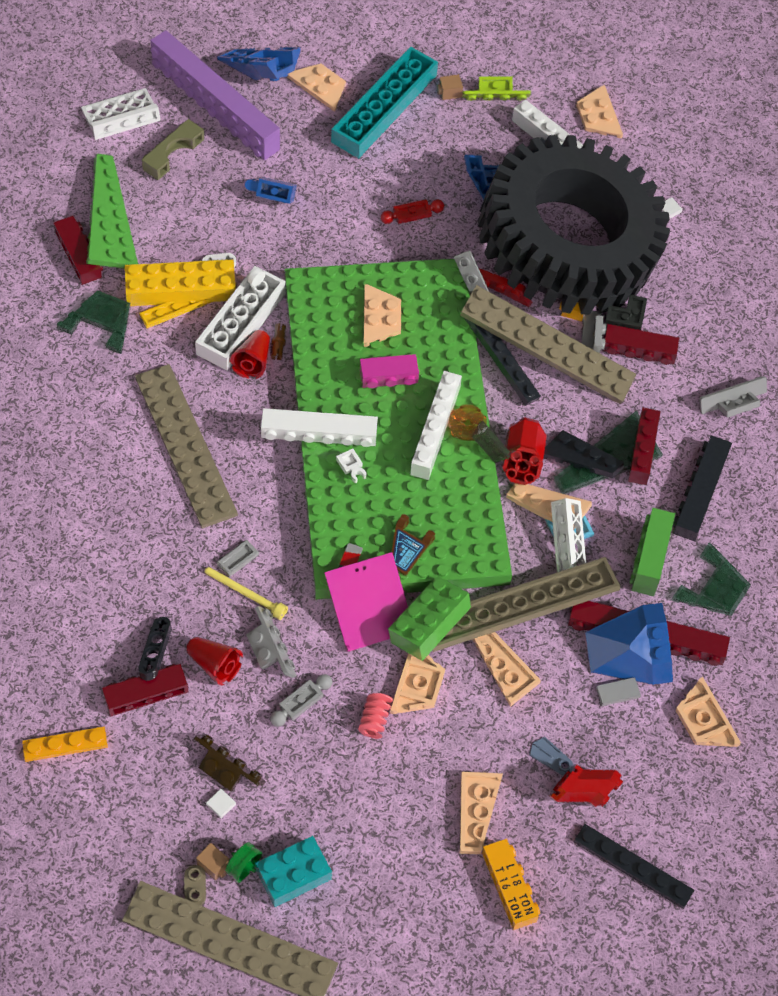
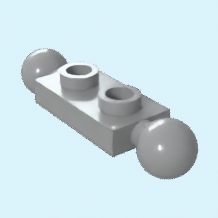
M321 674L318 676L316 684L311 680L307 681L279 704L282 711H274L271 714V724L275 727H281L285 724L287 716L294 721L323 697L321 690H327L332 686V678L327 674Z

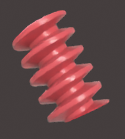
M372 693L367 696V702L365 703L363 717L360 720L361 724L358 730L364 736L380 739L382 738L380 733L385 730L381 725H386L387 723L384 718H387L389 715L387 711L390 710L391 706L389 704L392 703L393 699L385 694Z

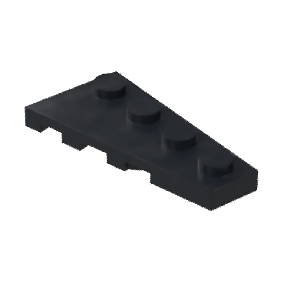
M564 430L545 447L543 457L544 459L548 457L555 459V462L561 464L563 462L573 464V467L578 469L587 468L592 473L609 478H614L624 467L623 461Z

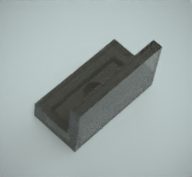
M483 420L480 421L472 438L494 463L508 459L511 452Z

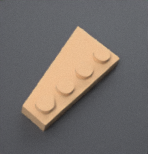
M515 483L506 494V498L552 523L551 502L564 498L581 501L582 518L592 506L591 501L529 484ZM571 505L572 512L575 514L574 505Z
M495 632L472 639L510 707L540 684L541 680Z
M461 772L460 854L481 855L501 783L502 773Z

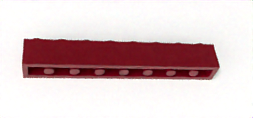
M586 601L572 607L568 626L577 631H589L629 611ZM667 621L671 655H683L693 661L703 660L712 666H723L727 656L730 637Z

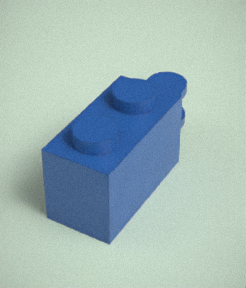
M266 177L259 178V180L249 179L245 182V188L255 191L258 197L288 204L294 202L296 184Z

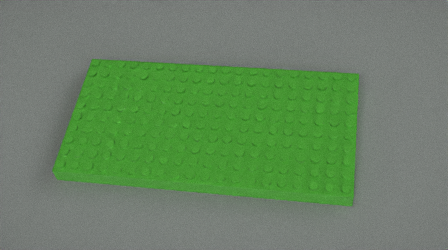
M455 259L285 269L297 411L378 417L376 446L364 447L362 445L325 444L323 442L307 443L300 441L316 600L332 599L324 572L339 567L349 543L363 548L358 562L392 552L395 527L402 514L409 516V524L403 530L419 540H423L428 530L435 533V540L428 546L408 575L404 576L398 572L404 593L423 592L437 576L461 589L510 585L512 570L476 335L464 317L460 316L470 295ZM365 284L401 299V334L388 337L383 341L376 340L367 347H364ZM416 354L419 369L418 383L395 385L392 387L362 388L360 359ZM444 371L462 376L461 386L430 478L427 480L410 475L411 463ZM351 449H354L363 463L361 468L366 471V479H363L361 475H356L357 483L352 481L351 473L345 475L336 461V456Z

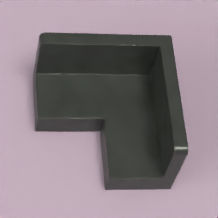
M630 295L627 309L609 306L605 321L606 329L607 325L610 324L641 330L647 298Z

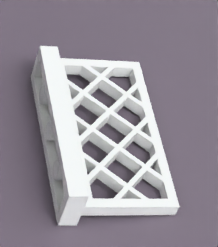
M146 88L81 107L95 140L160 121L159 108L157 104H154ZM145 95L143 100L137 98V96ZM123 100L129 101L127 104L120 103ZM133 103H138V104H139L138 107L131 106V105H132ZM106 105H112V108H111V109L104 108V107H105ZM116 108H122L123 110L121 112L116 111ZM96 110L94 114L88 113L87 111ZM101 112L107 113V115H106L105 117H104V116H100L99 114H100Z

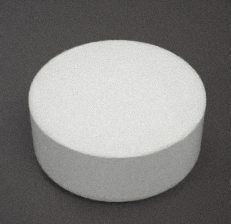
M260 268L254 269L248 276V282L253 287L259 285L265 278V272Z

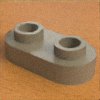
M192 865L184 873L185 899L202 906L206 901V873L201 866ZM195 872L199 874V876L196 878H193L191 876V874ZM194 893L199 894V897L196 899L192 898L191 896Z

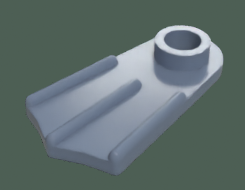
M546 737L532 743L529 756L561 775H564L567 771H573V762ZM561 764H568V768H563Z

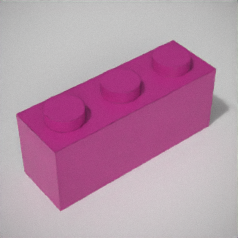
M416 354L360 359L362 388L392 387L395 385L418 383L419 369Z

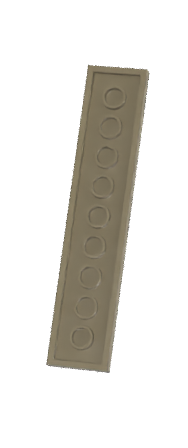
M478 285L475 286L460 313V316L619 404H622L635 379L636 373Z
M170 364L135 375L138 387L201 528L203 529L238 516V512Z
M606 557L470 601L471 608L432 651L442 650L619 591L620 584Z
M143 881L139 882L122 920L127 924L299 996H326L339 964Z

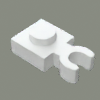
M354 449L336 456V461L345 475L351 473V479L354 483H357L356 475H361L363 479H366V471L361 468L363 463Z

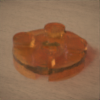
M467 404L461 405L460 408L454 409L450 413L448 422L450 433L453 437L461 440L477 441L486 430L487 418L478 407ZM470 420L471 425H465L463 422Z

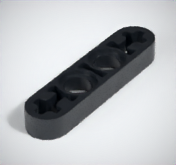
M167 617L156 618L152 624L138 666L140 678L149 681L158 675L172 631L171 621ZM156 639H162L159 643H153ZM152 653L158 654V655H157L156 657H154V658H149V657H148V656H149L150 654H152Z

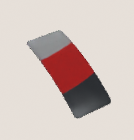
M349 543L338 568L357 563L363 548Z

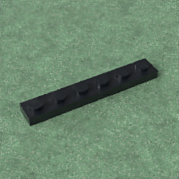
M464 318L523 404L526 406L539 400L541 395L502 339Z
M587 824L583 825L574 840L575 844L682 909L685 908L695 891Z

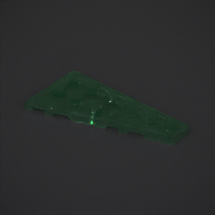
M637 410L594 445L598 449L624 462V467L618 474L630 470L640 417ZM656 442L653 460L663 456ZM570 464L554 478V482L562 494H568L609 477L592 473L587 468L578 469L573 467V464Z

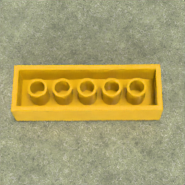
M234 259L125 265L127 307L161 305L174 301L175 303H189V301L196 300V302L202 300H213V302L228 301L236 290Z

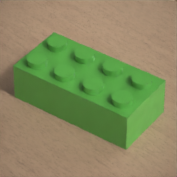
M652 508L651 514H646L629 584H633L631 591L655 596L662 574L675 513Z
M437 576L388 628L391 643L423 661L471 608L469 593Z

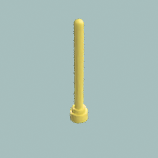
M210 567L205 568L207 575L271 610L273 617L282 620L287 613L288 606L283 603L276 602L274 604Z

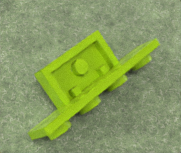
M486 76L478 78L479 91H463L462 98H466L468 101H474L476 98H483L485 101L493 100V98H500L503 101L510 100V98L526 100L530 97L531 90H513V76Z

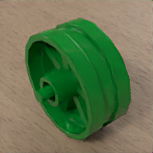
M245 843L236 853L232 852L231 855L233 857L229 861L225 873L240 883L251 871L253 873L256 872V862L260 861L262 852L256 849L252 843Z

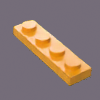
M105 726L22 741L25 762L108 748Z

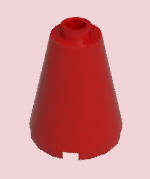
M254 331L232 353L229 361L233 365V371L239 376L249 379V376L256 377L255 379L263 376L266 370L270 337L265 331Z
M201 637L192 638L187 643V654L219 685L223 686V682L226 680L230 682L241 668L242 663L239 660L240 657L243 658V653L238 648Z

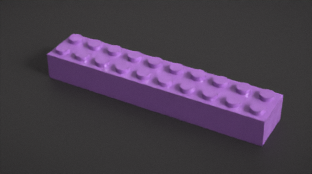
M167 30L150 40L153 66L156 69L162 70L165 77L171 78L178 88L181 87L188 97L194 98L200 107H204L211 117L217 118L221 126H226L234 137L241 139L244 146H249L254 154L263 160L268 159L280 150V128Z

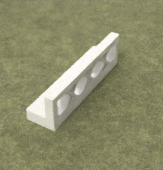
M564 498L551 502L557 572L576 567V563L579 565L586 563L581 501ZM571 505H574L575 514L572 512ZM573 524L576 527V533L573 530ZM575 543L578 546V552L575 549Z

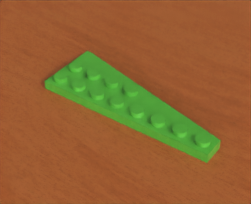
M96 154L94 158V180L92 182L93 192L91 195L90 232L88 234L89 245L87 247L88 258L86 262L92 265L125 269V265L138 264L114 158L110 155Z

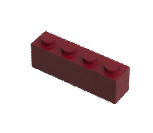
M70 216L53 222L55 234L81 284L84 285L102 278L101 271H103V266L87 264L86 262L89 239L86 234L83 235L80 221L77 222L74 216Z
M608 324L605 333V347L602 351L611 355L621 354L628 358L636 357L642 358L645 361H658L664 365L675 364L680 337Z
M642 407L628 482L647 486L661 413L659 410Z
M181 664L166 666L164 669L159 670L158 675L154 679L149 681L141 679L140 676H133L123 682H113L102 688L110 717L189 692L188 683Z

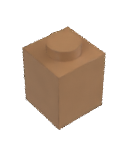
M459 74L439 77V84H437L436 89L437 94H441L442 100L462 98L463 85Z
M212 843L196 857L197 865L201 866L215 881L227 874L225 869L230 859Z

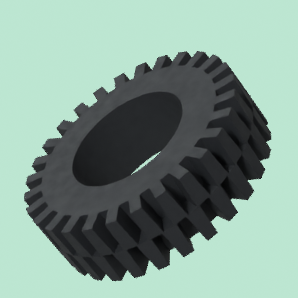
M556 134L548 135L544 144L539 137L531 139L528 147L521 143L516 146L513 154L509 152L504 157L502 164H499L480 208L481 213L478 218V227L482 228L479 234L480 243H488L484 251L487 260L497 258L494 270L498 275L512 270L507 282L511 288H516L523 281L528 284L523 295L527 299L532 300L536 292L540 291L545 294L542 306L549 309L558 298L561 299V312L571 313L577 302L581 315H590L595 306H597L600 313L608 312L609 306L614 304L616 307H621L626 303L630 295L637 296L640 289L646 284L667 246L666 241L670 235V228L666 227L670 220L669 212L662 211L666 204L663 196L653 197L657 189L655 182L652 180L641 184L646 172L640 166L631 172L627 171L631 158L623 154L617 162L613 161L610 157L614 148L605 145L600 154L594 152L595 140L586 138L582 147L578 148L575 135H567L561 145ZM560 202L583 209L603 226L610 243L600 246H586L564 239L547 226L541 218L537 206L543 203Z

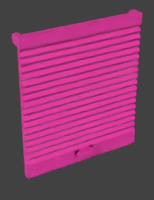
M390 552L324 572L347 652L390 639L388 628L408 608L393 553Z

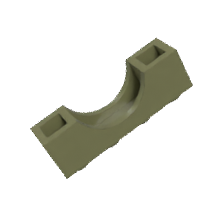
M189 119L181 123L173 133L168 134L165 140L157 144L149 154L143 157V171L160 180L170 171L168 156L177 149L188 148L193 150L204 140V129Z

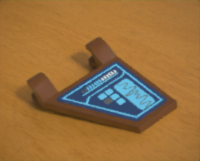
M402 514L395 527L392 553L398 572L407 576L428 546L435 540V533L428 530L423 540H419L403 530L409 524V516Z

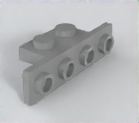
M468 250L456 255L454 259L470 294H472L476 285L489 291L471 251Z
M592 311L590 315L583 316L582 344L600 353L605 347V339H602V335H605L606 324H603L602 313Z
M761 376L700 397V412L705 414L719 409L728 418L760 407V400L756 396L767 392V378Z
M257 606L255 610L261 625L247 633L246 636L260 668L266 669L278 661L284 675L292 678L296 677L295 665L287 655L288 649L279 637V629L273 624L271 612L268 609Z

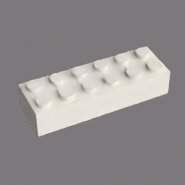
M254 266L249 274L258 267ZM264 271L265 278L263 281L253 287L248 282V274L195 342L196 355L228 371L232 365L229 361L232 353L254 331L259 330L285 296L286 281Z

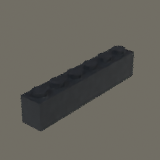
M712 435L709 442H704L701 450L704 452L703 457L699 455L695 466L698 467V470H693L690 481L693 483L692 486H687L684 493L687 499L686 501H681L678 509L681 514L680 517L676 516L672 527H675L673 534L694 542L696 541L732 442Z

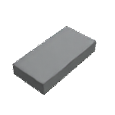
M246 539L218 560L217 565L228 577H231L256 558L259 552Z
M635 678L596 687L602 706L641 697Z

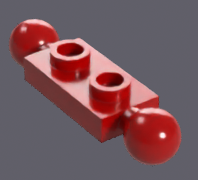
M427 199L393 206V212L390 210L383 211L380 219L384 224H391L394 219L397 220L398 224L429 218L432 217V211L434 213H441L444 210V203L440 199H435L431 204H428Z

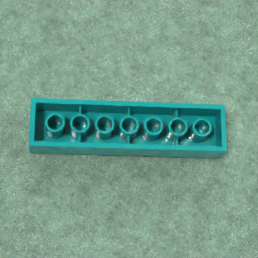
M410 46L331 129V143L359 159L437 76L438 61Z

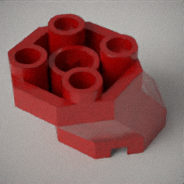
M523 417L518 422H514L509 426L502 469L510 482L527 485L540 477L547 435L538 420Z
M574 764L572 766L574 771H567L553 788L556 793H550L549 797L555 802H588L593 807H603L610 799L608 794L613 789L616 791L623 783V780L620 779L622 774L617 770L582 769L579 765Z

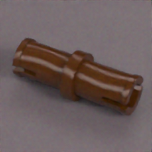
M281 323L275 324L274 337L271 340L273 345L271 359L275 360V356H277V360L283 359V347L286 345V325L282 324L280 329Z

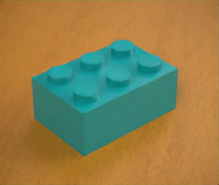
M314 836L256 862V872L274 908L332 880V870Z

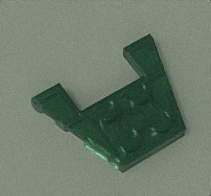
M96 291L81 304L80 308L75 312L69 313L64 321H59L57 329L72 335L80 321L86 322L111 332L112 335L106 343V349L122 354L131 304L101 291Z
M709 542L700 558L717 567L699 595L681 585L673 596L672 601L732 616L748 592L751 584Z

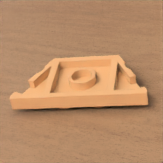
M323 64L298 69L287 76V78L334 112L336 111L342 91H344L346 85L344 79Z
M605 85L577 102L576 106L585 131L597 132L602 135H616L617 138L623 137Z
M365 284L364 347H367L376 340L383 341L388 337L401 334V299Z
M408 653L390 714L434 708L445 669L439 663H435L429 655L421 661Z
M701 677L693 689L686 695L685 699L677 706L676 713L695 745L740 746L741 742L706 681Z

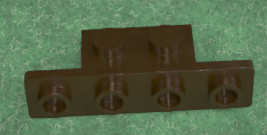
M207 734L195 735L194 740L209 750L198 768L227 790L233 791L242 776L246 777L256 786H262L266 783L262 779L261 773L254 769L250 770L246 767V762L238 757L234 758L231 756L230 751L224 746L216 745L211 736Z

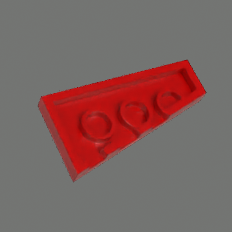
M479 268L487 288L489 287L527 307H530L533 303L532 300L523 296L526 290L525 285L519 284L513 289L507 284V278Z

